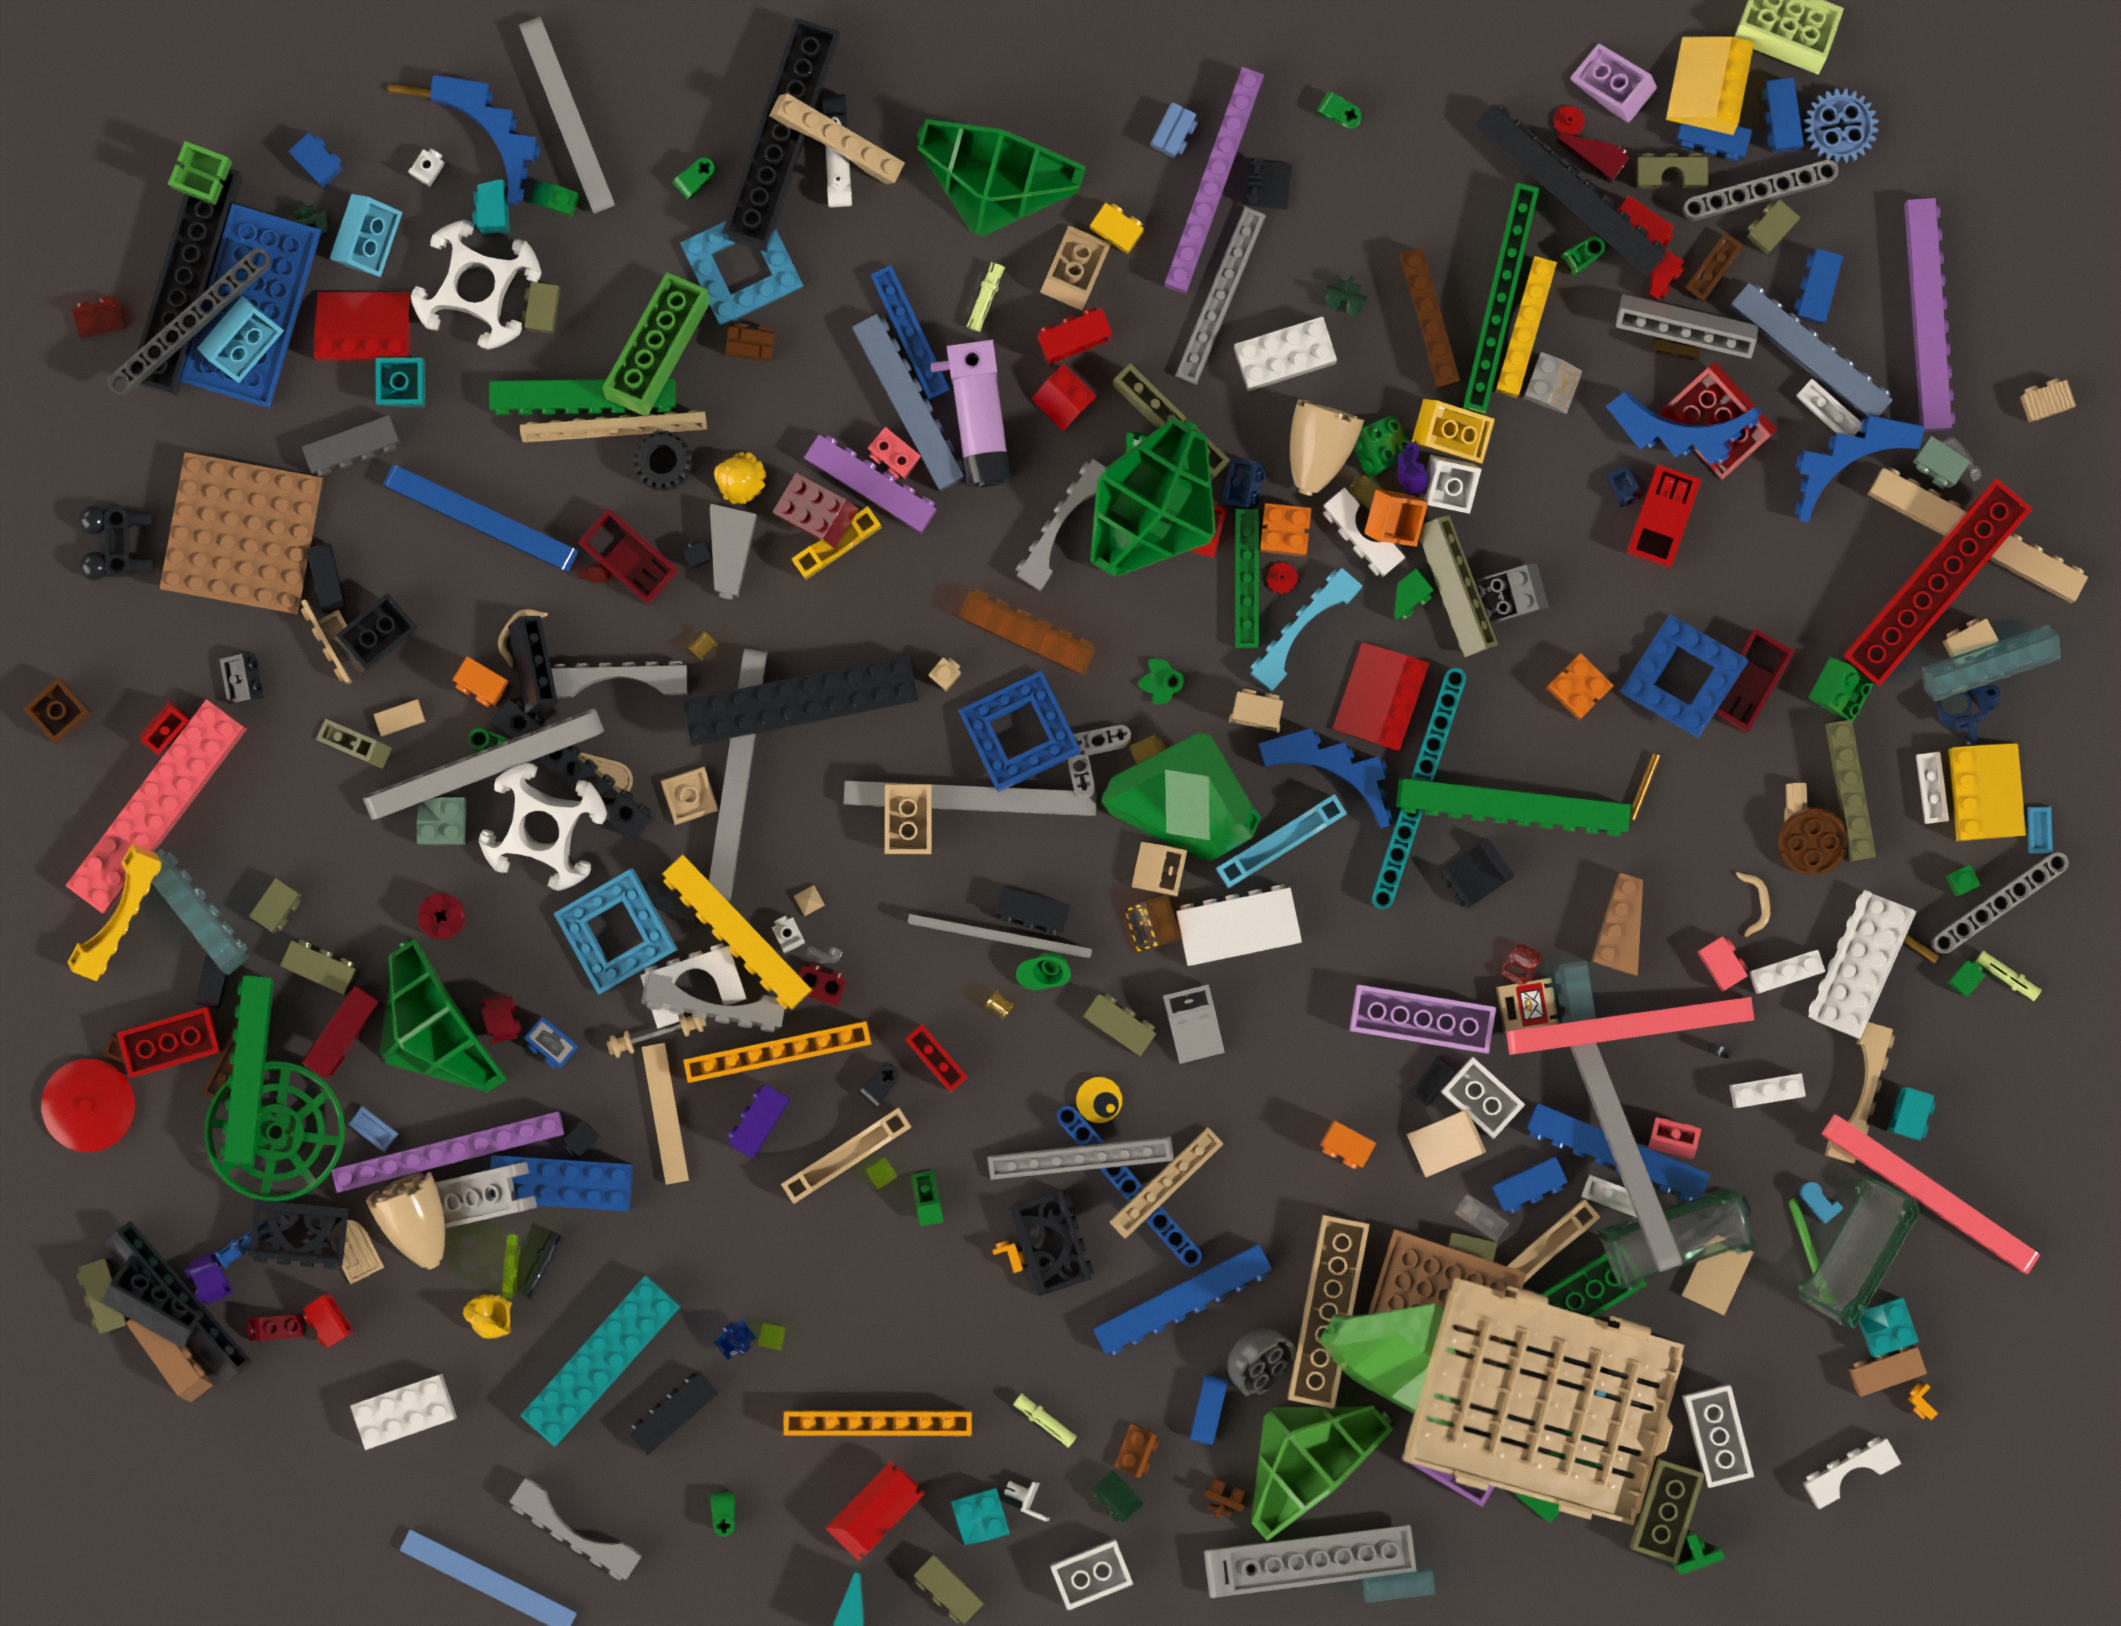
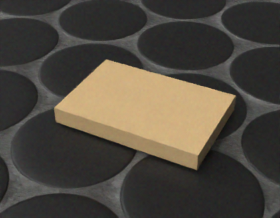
M1468 1109L1407 1134L1425 1177L1486 1152Z
M1716 1235V1237L1704 1245L1681 1296L1721 1315H1725L1753 1252Z

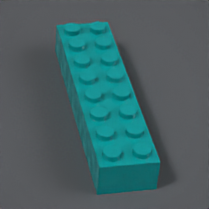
M646 1275L520 1416L556 1447L680 1309L681 1305Z

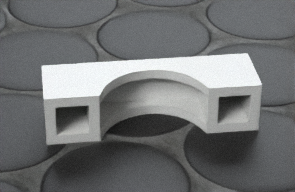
M1344 487L1323 506L1325 510L1323 515L1331 524L1335 522L1339 526L1338 532L1346 541L1349 539L1355 545L1353 550L1360 558L1365 556L1370 562L1368 565L1370 570L1376 576L1380 574L1384 577L1401 563L1405 556L1393 543L1372 542L1360 534L1355 522L1356 512L1360 504Z
M1876 1437L1867 1442L1868 1447L1860 1451L1859 1448H1856L1847 1454L1848 1458L1840 1462L1837 1459L1829 1463L1827 1470L1821 1473L1815 1471L1806 1477L1807 1481L1803 1484L1816 1508L1821 1509L1840 1498V1483L1850 1470L1858 1467H1867L1882 1475L1900 1465L1901 1462L1888 1439Z

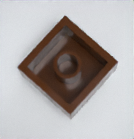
M60 678L55 679L23 708L52 742L58 745L93 715L90 709Z

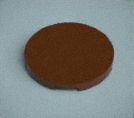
M1818 807L1802 809L1791 815L1782 825L1778 836L1779 853L1785 864L1796 873L1802 875L1825 874L1834 869L1844 858L1847 851V831L1838 816L1829 810Z

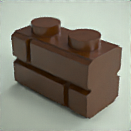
M735 323L734 327L729 326L725 350L726 356L772 362L776 334L771 332V328L758 326L757 330L748 329L749 325L743 323Z

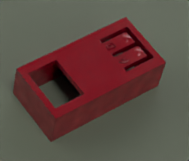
M609 508L578 542L582 548L648 606L656 600L680 573L671 562ZM611 520L626 535L608 556L604 558L589 542ZM655 559L669 573L666 575L652 560ZM645 569L660 583L657 585L642 571ZM633 581H638L650 594L647 595Z
M1756 628L1750 632L1738 654L1745 657L1753 641L1757 639L1783 655L1772 674L1748 660V663L1726 695L1720 708L1714 714V716L1743 733H1747L1751 729L1795 653L1794 650ZM1739 696L1741 698L1732 715H1729L1728 713ZM1751 703L1753 705L1744 722H1741L1740 720Z
M354 986L302 1064L324 1079H331L383 1002L362 987Z

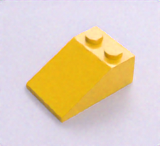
M1423 399L1412 442L1416 441L1417 446L1483 464L1495 419L1437 400Z

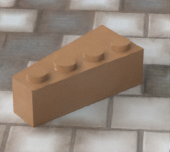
M1623 873L1618 874L1591 963L1628 975L1638 976L1643 892L1642 879Z
M132 1319L126 1322L177 1396L193 1402L213 1386L201 1366L191 1357L192 1354L186 1346L181 1348Z

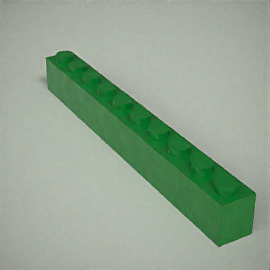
M1516 183L1462 407V409L1480 415H1485L1539 192L1537 187Z
M1399 779L1396 807L1403 808L1402 812L1416 814L1417 809L1425 810V815L1439 816V812L1448 813L1449 818L1462 819V815H1470L1471 820L1485 821V817L1494 818V823L1507 824L1508 820L1517 821L1516 825L1530 826V822L1539 823V828L1553 829V825L1562 826L1564 831L1575 832L1577 827L1585 828L1584 833L1598 834L1599 830L1607 831V835L1621 837V832H1628L1631 811L1630 804L1409 779Z

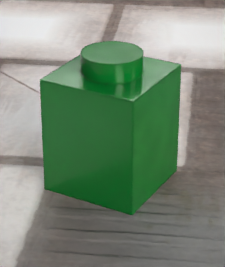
M1966 865L1945 876L1955 897L1980 886L1971 865Z
M1967 960L1960 965L1948 979L1947 983L1963 997H1968L1986 975L1981 972L1983 968L1977 962Z

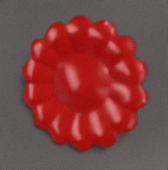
M1566 105L1564 108L1561 107L1553 118L1554 128L1557 129L1558 133L1571 136L1578 135L1579 131L1583 130V125L1585 124L1583 120L1584 114H1581V110L1576 109L1575 106L1570 107Z
M1285 562L1276 563L1274 566H1271L1269 572H1267L1268 578L1266 582L1269 584L1268 587L1273 589L1275 593H1289L1298 583V574L1295 573L1296 569L1292 568L1291 564H1285Z

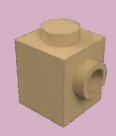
M942 658L928 676L947 692L960 677L961 672L958 670L960 666L951 658L948 661Z

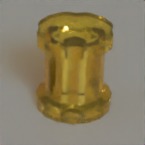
M704 630L701 632L702 635L692 645L689 644L687 646L701 661L704 660L703 656L712 647L718 646Z
M996 990L984 1007L991 1008L1004 1020L1015 1003L1008 1002Z

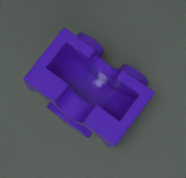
M1416 441L1408 443L1406 448L1398 455V481L1409 495L1426 494L1427 474L1424 465L1416 461L1420 458Z
M214 1251L190 1261L189 1267L185 1268L189 1280H194L197 1287L194 1292L200 1302L204 1301L208 1305L233 1294L230 1284L223 1273L221 1263Z

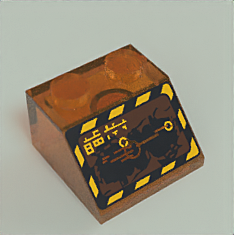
M1168 895L1123 909L1136 954L1181 940Z

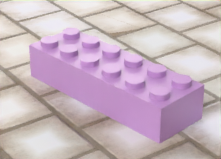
M1356 985L1349 1031L1488 1054L1496 1007Z

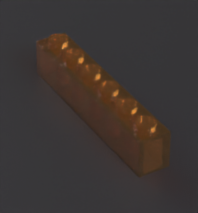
M976 589L975 593L969 591L958 618L1082 676L1085 675L1096 652V649L1092 648L1093 643L1082 638L1079 642L1071 638L1072 633L1061 628L1059 632L1051 629L1052 624L1042 619L1036 622L1029 618L1031 614L1021 609L1015 612L1009 609V604L997 599L996 602L987 599L989 595Z

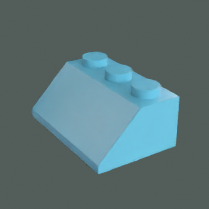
M351 194L330 260L346 267L381 277L402 212L370 197Z
M241 296L197 349L211 363L240 383L284 330L244 296Z

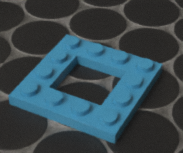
M726 221L680 243L701 287L708 290L711 300L710 306L720 327L804 287L776 228L768 252L761 251L772 276L732 295L712 257V254L736 244V242L723 239L722 232Z
M633 868L554 913L598 995L678 950ZM623 901L644 942L609 962L587 921Z

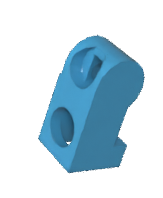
M1806 1182L1800 1187L1799 1193L1802 1200L1822 1223L1826 1224L1843 1209L1837 1201L1831 1204L1822 1194V1189L1817 1183Z

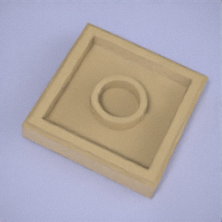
M705 767L660 781L675 825L719 811Z

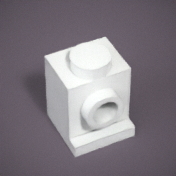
M423 149L412 168L408 171L409 174L431 187L445 165L440 160L442 155L433 149H430L429 152ZM426 161L431 162V166L428 169L423 168V164Z
M784 916L774 921L776 926L772 927L784 953L805 944L793 917L788 919L787 916ZM785 929L792 931L790 937H784L783 931Z

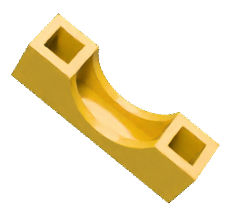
M867 506L855 515L836 549L819 541L792 558V561L804 579L807 580L882 528L881 524Z

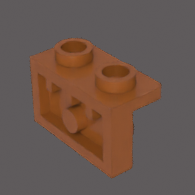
M1131 1423L1114 1467L1133 1474L1138 1478H1141L1142 1474L1146 1475L1151 1464L1148 1461L1150 1452H1156L1160 1441L1156 1439L1157 1433Z

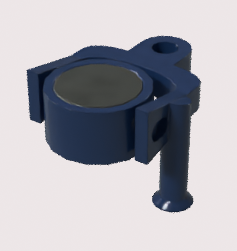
M1971 680L1939 687V698L1937 701L1939 721L1947 727L1956 728L1957 733L1968 728L1966 743L1970 746L1978 745L1980 739L1977 736V723L1988 719L1989 710H1994L1998 707L2001 698L2000 688L1992 684L1979 688ZM1968 693L1977 703L1979 708L1978 714L1972 715V700Z

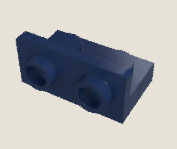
M1231 458L1221 503L1247 509H1256L1260 502L1261 483L1265 479V466L1255 461Z

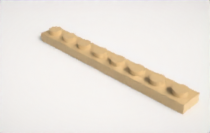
M698 410L681 414L676 412H667L664 415L649 413L647 417L644 415L638 417L622 415L618 418L610 419L607 417H597L595 420L577 418L568 422L552 420L549 423L528 422L526 425H520L523 443L651 434L655 431L663 432V430L669 432L707 430L706 414Z

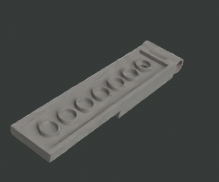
M1411 1525L1204 1550L1210 1598L1417 1572ZM1249 1564H1253L1255 1566V1570L1253 1572H1248L1246 1570V1567Z

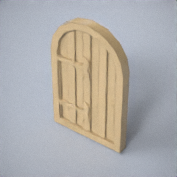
M582 752L579 754L585 760L589 758L599 766L597 770L603 775L607 773L616 781L615 785L620 790L624 788L630 791L633 785V776L626 765L618 761ZM577 762L573 769V774L579 772L580 767ZM589 776L587 782H590L596 788L597 780L593 776ZM607 791L604 795L605 798L615 799L614 794L610 791Z
M348 1220L342 1266L350 1284L384 1268L368 1232L362 1224L354 1220ZM341 1222L334 1226L331 1235L340 1239ZM330 1239L333 1251L336 1253L337 1246L335 1242Z

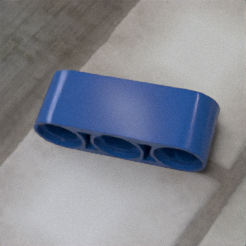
M1205 1374L1190 1434L1191 1441L1213 1445L1228 1379Z

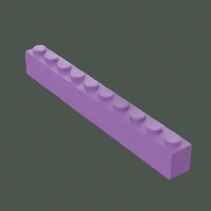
M1244 67L1241 69L1169 270L1165 288L1187 294L1264 74Z
M1936 198L1907 200L1904 205L1920 424L1925 427L1924 432L1947 431L1952 428V424H1955V412L1950 407V401H1953V388H1949L1948 378L1952 377V368L1950 364L1947 365V356L1950 355V343L1946 342L1945 333H1948L1949 325L1948 319H1944L1947 299L1946 296L1942 295V287H1945V274L1941 273L1940 264L1944 262L1943 250H1939V241H1942V230L1937 225V218H1940V205L1936 204Z
M555 1112L331 1171L338 1193L565 1135L566 1132L561 1112Z

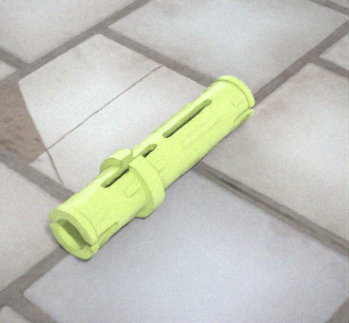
M991 262L987 276L981 282L982 288L966 326L967 328L977 332L981 331L995 292H998L999 287L997 286L1005 267Z
M1984 950L1975 961L2012 986V990H2018L2032 999L2033 1002L2042 991L2041 988L2026 980L2025 975L2022 973L2019 975L1987 954ZM1990 963L1994 964L2007 974H2003L2002 972L1991 966ZM2010 977H2013L2014 979L2025 985L2027 988L2022 987L2017 982L2012 980Z
M1023 1393L1014 1402L1013 1406L1025 1413L1031 1422L1035 1421L1067 1448L1076 1439L1077 1435L1065 1428L1047 1414L1040 1404L1036 1405Z

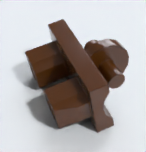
M1214 1478L1209 1488H1205L1203 1493L1204 1497L1219 1502V1506L1210 1502L1208 1509L1216 1512L1214 1519L1219 1520L1221 1514L1230 1517L1232 1511L1224 1508L1225 1505L1243 1512L1246 1491L1234 1487L1230 1498L1221 1494L1226 1483Z

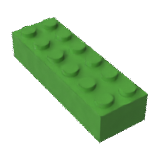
M666 272L602 387L607 400L646 417L648 416L711 302L707 289Z

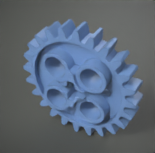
M1835 89L1833 96L1829 91H1826L1825 99L1819 95L1817 97L1819 105L1814 102L1811 103L1810 107L1814 111L1807 110L1805 113L1810 119L1803 121V124L1809 126L1804 129L1803 133L1810 134L1805 140L1806 142L1813 141L1814 143L1810 150L1819 149L1817 157L1824 153L1826 154L1825 160L1834 157V162L1837 164L1839 159L1842 158L1843 163L1846 164L1848 157L1855 162L1857 160L1856 154L1861 157L1865 155L1863 148L1866 150L1872 148L1868 142L1876 141L1872 134L1878 133L1879 129L1874 128L1873 125L1877 124L1879 120L1872 119L1876 111L1868 110L1872 103L1863 104L1865 96L1857 99L1856 91L1849 96L1847 89L1843 91L1842 95H1840L1838 89ZM1848 108L1853 109L1856 112V118H1848L1845 110ZM1825 111L1832 113L1833 121H1825L1822 113ZM1839 122H1841V125L1861 123V126H1847L1843 131L1839 127L1825 131L1821 130V127H1835ZM1850 131L1857 132L1859 134V141L1850 140L1848 133ZM1826 135H1834L1837 140L1836 144H1829L1825 139Z

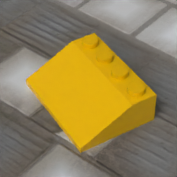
M1682 37L1666 120L1734 135L1739 123L1754 42L1735 37Z
M2018 743L1948 749L1956 842L2026 836Z

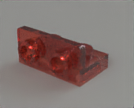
M112 296L100 298L99 302L90 304V302L76 304L77 308L71 309L80 339L126 329L120 302L117 299H113Z

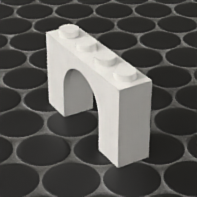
M724 943L710 947L711 952L702 954V951L691 953L688 955L689 959L681 962L679 958L667 961V966L658 969L657 965L644 969L645 974L640 975L643 985H645V979L649 973L673 977L672 983H675L676 979L683 972L690 969H702L710 973L715 979L724 1006L747 1000L733 954L727 949L729 946L725 947ZM670 1009L652 1010L657 1028L659 1029L680 1022L679 1015L670 1013Z

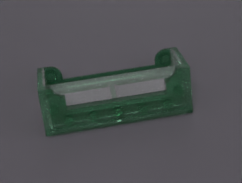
M1866 1175L1864 1180L1860 1179L1855 1187L1857 1199L1813 1276L1807 1280L1803 1279L1798 1287V1295L1803 1302L1851 1331L1856 1327L1921 1212L1914 1198L1869 1175Z
M1730 1187L1662 1209L1679 1251L1682 1264L1661 1272L1656 1267L1637 1218L1598 1230L1617 1284L1621 1288H1626V1290L1639 1287V1282L1645 1278L1728 1251H1736L1737 1254H1742L1750 1251V1247L1755 1245L1740 1193Z

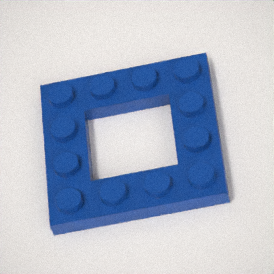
M1669 615L1620 692L1699 739L1745 668L1748 660L1676 617ZM1678 647L1714 668L1690 706L1654 685Z
M1042 670L958 710L997 792L1005 790L1082 753ZM1032 703L1049 741L1008 760L990 722Z

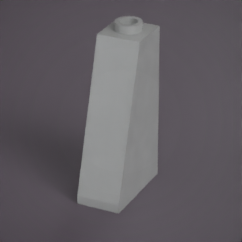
M711 504L710 520L715 592L719 593V597L732 600L733 596L739 597L757 515Z

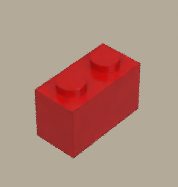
M169 700L139 734L141 742L159 755L189 721L188 715Z

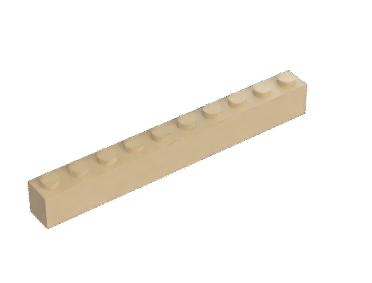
M1891 467L1887 469L1882 468L1879 471L1867 494L1944 536L1966 512L1960 509L1961 505L1953 500L1947 502L1941 499V494L1932 489L1924 490L1920 487L1921 484L1911 478L1906 480L1900 477V472ZM2011 533L1989 559L2069 603L2076 601L2088 579L2083 574L2084 571L2074 565L2069 567L2063 564L2064 560L2053 554L2048 556L2042 553L2043 549L2032 543L2030 546L2022 542L2023 538L2015 533Z

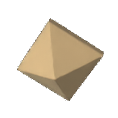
M814 885L794 895L804 916L825 906Z

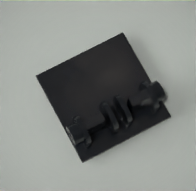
M1262 158L1246 159L1241 205L1287 210L1292 164L1263 161Z

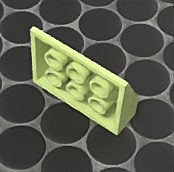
M1748 0L1734 37L1753 41L1754 50L1819 75L1827 59L1844 8L1824 0Z

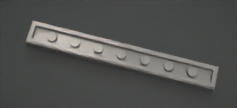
M1246 206L1244 207L1176 372V378L1197 385L1266 217L1265 214Z
M909 914L908 923L911 925L1089 958L1092 952L1090 948Z
M1171 1136L989 1155L987 1157L991 1180L1174 1160Z

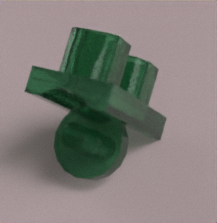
M303 201L298 202L300 209L292 211L294 218L303 216V218L293 222L306 226L313 224L314 228L322 230L321 234L329 232L327 222L329 217L326 211L309 216L308 213L316 211L314 204L305 207Z
M1350 275L1348 281L1339 279L1337 284L1346 289L1330 284L1327 285L1325 307L1337 310L1341 299L1349 302L1346 313L1358 316L1362 306H1365L1367 296L1350 291L1351 289L1359 292L1361 285L1353 283L1354 276Z

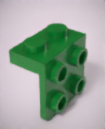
M1390 415L1362 428L1353 451L1356 453L1363 470L1370 479L1397 464L1399 453L1401 454L1410 441L1398 418L1395 415Z

